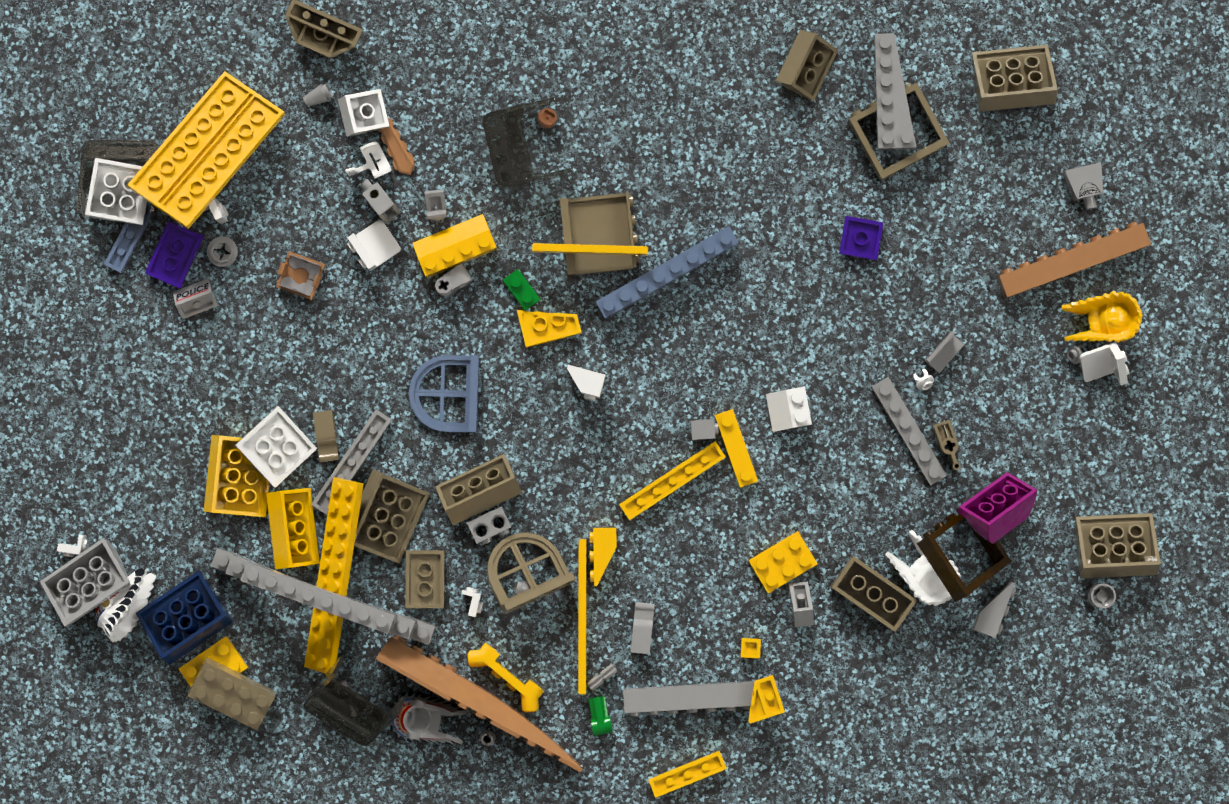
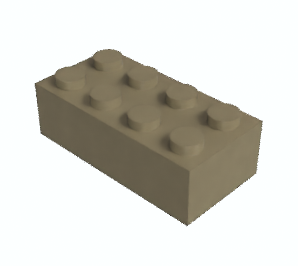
M855 556L850 557L830 586L894 632H896L917 602L911 595Z
M206 657L188 692L189 697L255 730H258L276 694V691Z

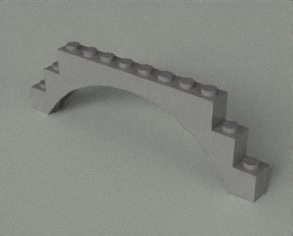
M217 548L211 567L225 571V574L239 578L242 582L386 634L392 633L408 640L413 639L429 645L436 629V625L331 592L222 548Z

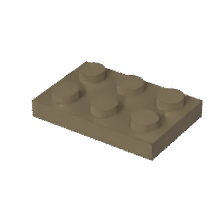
M406 550L405 608H444L445 550Z

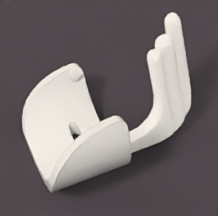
M371 142L360 147L366 160L365 165L358 168L345 169V172L351 176L369 168L375 179L391 171V167L377 142ZM370 153H372L375 161L381 159L379 162H377L379 171H377L369 155Z

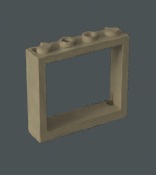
M910 82L904 85L906 96L914 92L939 140L884 170L858 123L859 120L876 112V101L867 105L868 109L862 112L859 109L850 114L851 118H849L848 123L880 181L949 144L917 83L912 85Z

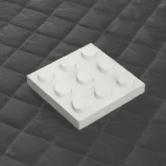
M279 406L271 411L235 445L274 488L317 449Z

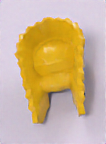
M1112 291L1110 294L1105 293L1102 296L1087 298L1085 301L1079 300L1078 302H1071L1070 305H1062V310L1078 315L1088 314V323L1090 325V330L1064 337L1065 341L1090 342L1106 340L1107 342L1115 341L1119 343L1120 341L1123 342L1133 338L1138 333L1141 325L1142 312L1140 306L1137 304V300L1128 293Z

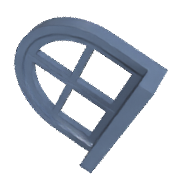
M479 355L437 356L426 361L417 369L410 383L409 399L415 415L422 423L442 432L477 433ZM445 365H467L466 391L444 390ZM441 366V389H420L421 382L426 374L432 369ZM419 396L440 397V421L433 419L424 411ZM444 397H466L465 423L444 422Z

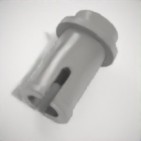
M486 730L481 734L480 740L483 745L490 746L495 742L496 736L492 731ZM489 735L491 741H486L484 737Z

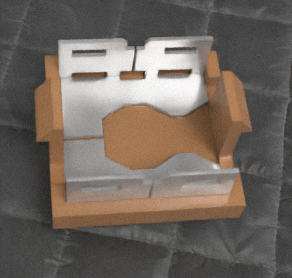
M289 251L286 262H281L277 272L280 274V278L276 287L313 300L325 264Z

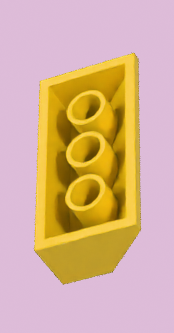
M483 214L413 242L415 252L426 278L498 250Z
M311 488L266 493L275 569L320 564L313 505H311Z

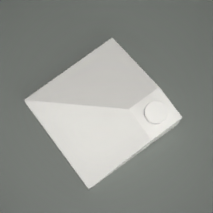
M95 158L85 215L96 219L143 225L147 200L135 193L127 185L143 166Z

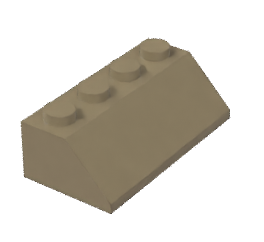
M505 454L435 486L452 525L458 524L523 493Z

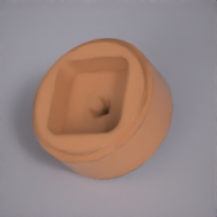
M549 108L542 109L537 117L538 124L543 128L553 127L557 120L556 113Z

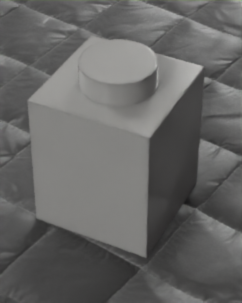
M714 419L690 421L692 440L715 439V435L719 434L718 423H714Z

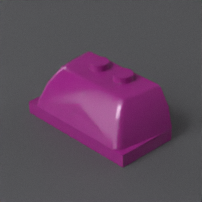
M1007 472L959 506L958 513L966 518L968 524L980 536L993 544L1029 517L1038 490Z

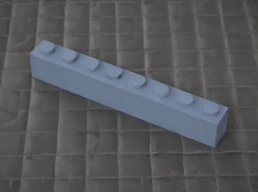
M730 226L597 300L596 305L606 320L737 246L739 242Z

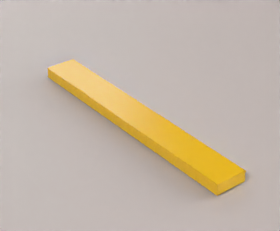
M579 539L578 557L579 694H586V539Z

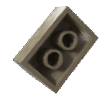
M800 30L776 82L786 89L814 101L838 49L816 33Z

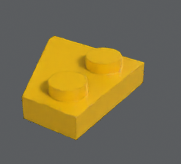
M773 675L754 681L748 718L749 724L785 712Z

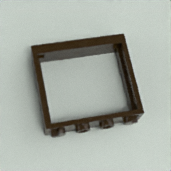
M958 509L955 510L957 514L953 512L944 518L946 522L943 523L941 521L933 526L934 531L930 529L922 534L924 538L917 543L955 602L967 597L1012 562L998 540L991 544L970 526L993 563L964 585L935 540L961 519L965 518L958 513Z

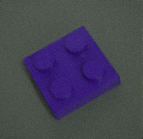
M845 216L839 254L877 261L883 222Z

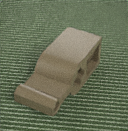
M334 411L313 412L319 462L339 460Z
M946 420L932 425L940 451L945 455H949L951 469L953 471L959 470L961 465L957 462L955 456L959 446L951 421ZM946 441H948V443L953 444V447H951V451H949V449L944 448V446L947 445Z

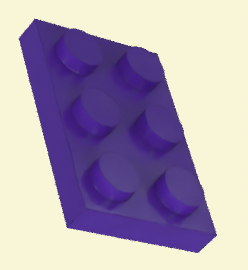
M168 221L145 274L181 289L204 236Z

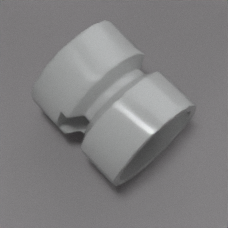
M1095 583L1088 588L1086 598L1092 606L1106 609L1114 604L1116 593L1108 584Z

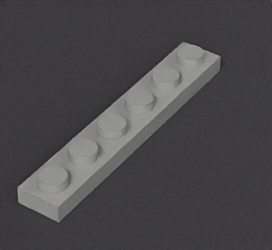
M889 377L871 386L928 484L931 486L946 477L945 471Z
M377 409L374 411L311 505L328 515L333 477L352 480L392 419Z

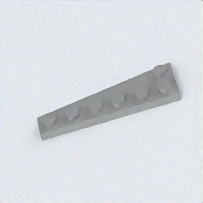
M894 33L875 34L877 149H915L916 142Z

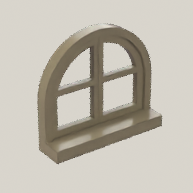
M517 533L504 538L493 549L487 564L488 582L504 615L571 585L575 581L573 573H569L556 547L544 537L533 533ZM527 543L538 546L546 554L525 562L517 544ZM510 547L519 566L498 575V561L504 551ZM550 557L559 576L537 585L528 566ZM521 570L530 589L508 598L499 579Z

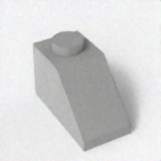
M808 581L790 583L789 591L795 627L814 625L813 606Z

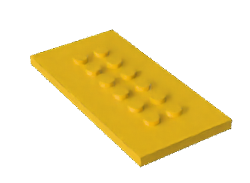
M224 71L127 185L135 193L189 229L284 117L285 113Z

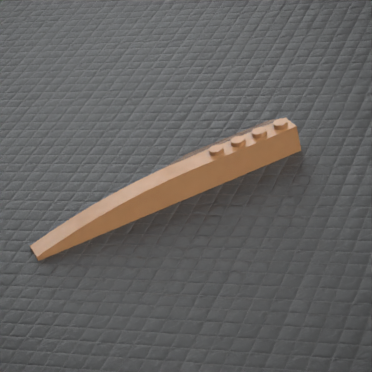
M391 636L376 657L378 661L446 700L452 701V699H455V703L459 707L466 710L473 709L472 713L481 719L486 720L487 717L490 718L489 723L516 738L523 737L527 744L533 747L538 746L541 751L549 756H556L560 762L579 772L582 771L583 767L568 752L520 712L476 683L456 672L457 669L450 664L444 666L439 663L440 659L436 656L423 654V649L414 644L412 647L406 644L407 640L403 637Z

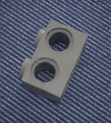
M502 506L467 523L476 544L481 542L482 545L493 541L491 537L497 534L501 537L509 533V528L512 527ZM495 518H503L504 526L502 528L494 526ZM480 525L485 526L487 529V533L483 537L476 533V529Z

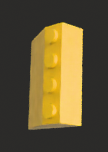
M211 435L204 512L266 517V493L269 492V482L235 446L242 438Z

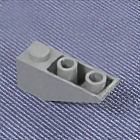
M1009 582L977 611L972 630L996 638V635H1000L1003 628L1001 621L1003 616H1007L1010 608L1007 604L1010 598L1013 599L1016 588H1014L1015 583Z

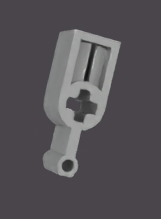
M635 602L630 651L632 653L650 654L655 604Z

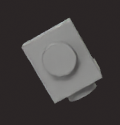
M444 189L425 191L427 219H432L433 221L442 220L446 217L447 212Z

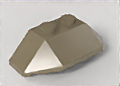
M297 0L291 1L285 15L295 42L328 58H333L355 48L363 32L361 28Z

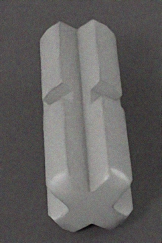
M613 664L607 666L600 672V675L597 674L587 682L588 687L592 691L602 685L604 680L607 681L617 673V669Z

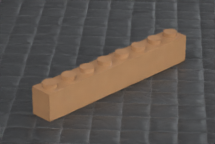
M1137 222L1126 225L1127 229L1123 231L1117 228L1109 231V236L1102 238L1101 235L1090 238V243L1084 244L1083 241L1072 245L1073 249L1066 251L1065 248L1057 250L1052 257L1048 258L1047 255L1036 258L1037 262L1030 264L1027 261L1019 264V269L1012 271L1011 268L1000 271L1001 275L997 277L1004 299L1151 245L1144 223L1138 225Z

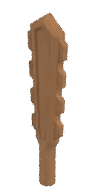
M388 118L389 127L378 129V132L383 134L381 139L388 146L387 152L389 156L394 159L392 163L395 170L402 174L411 175L415 167V159L411 153L407 152L408 147L406 143L400 140L401 135L399 131L393 128L394 123L391 118Z

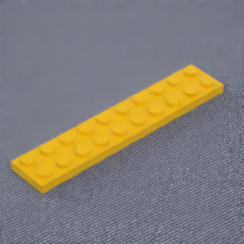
M333 477L317 586L347 596L364 483ZM313 607L304 667L328 675L335 674L343 622L342 617Z

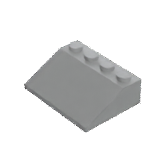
M102 538L40 581L66 628L131 584L120 556L114 546L105 538Z

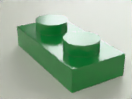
M519 269L503 279L525 311L541 300Z

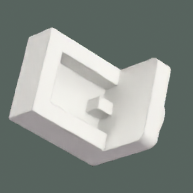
M79 535L77 546L59 543L57 551L62 552V556L67 557L81 554L88 548L86 535Z
M467 587V590H462L461 594L472 596L468 615L476 617L477 613L481 614L483 602H480L482 594L478 593V589Z

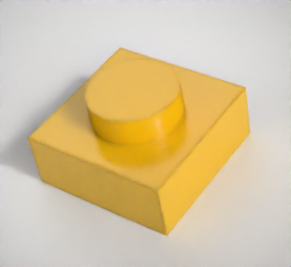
M741 638L740 657L760 658L761 639Z

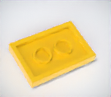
M798 531L748 560L767 593L772 592L817 565L816 560Z
M225 636L180 667L179 671L191 687L206 657L238 673L243 672L249 667L228 636Z

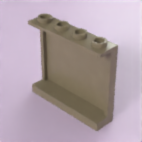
M628 191L620 194L582 198H560L564 244L638 245L637 234H633L632 226H636L635 215H631L630 207H634L633 196H629ZM566 254L568 276L632 270L637 268L636 264H640L639 256Z

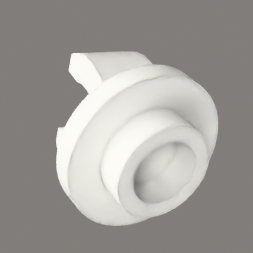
M923 369L924 377L919 378L914 374V379L919 390H928L932 387L934 378L932 375H928L927 370Z

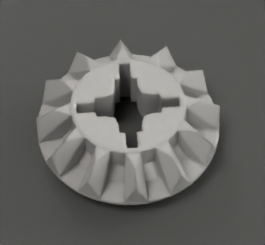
M217 237L209 243L207 256L214 265L227 267L234 263L238 256V247L228 237ZM225 244V250L230 254H224L221 259L220 253L215 251V249H222Z

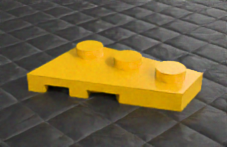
M517 310L526 348L582 334L577 314Z

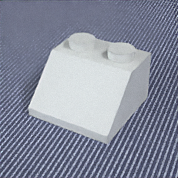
M381 89L345 95L338 99L347 137L389 127Z
M568 365L567 370L581 394H584V398L595 401L596 398L600 399L606 375Z
M805 387L766 394L773 432L812 425Z

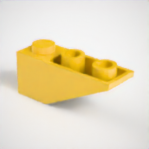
M593 528V532H589L590 544L593 543L594 551H590V563H594V570L590 571V582H594V586L598 585L617 547L616 528Z

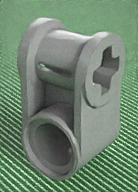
M460 264L438 278L435 288L439 295L448 296L469 284L473 279L464 265ZM441 283L448 284V289H440Z

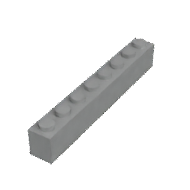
M775 680V683H776V686H777V689H778V681ZM754 681L623 689L624 713H628L629 716H640V712H648V715H659V711H667V714H678V710H686V713H696L698 709L714 712L717 711V708L725 707V711L736 710V707L744 706L745 710H749Z

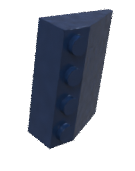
M200 570L136 612L159 656L169 665L234 622L226 607Z

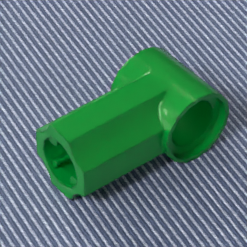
M605 696L589 698L593 736L613 733Z

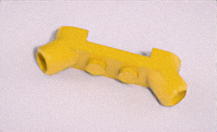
M485 642L480 650H470L468 652V664L471 668L489 666L493 669L491 673L498 679L502 677L507 681L506 686L512 691L517 689L520 692L521 705L524 712H535L539 709L538 698L544 693V690L531 679L524 684L497 662L496 659L500 653Z

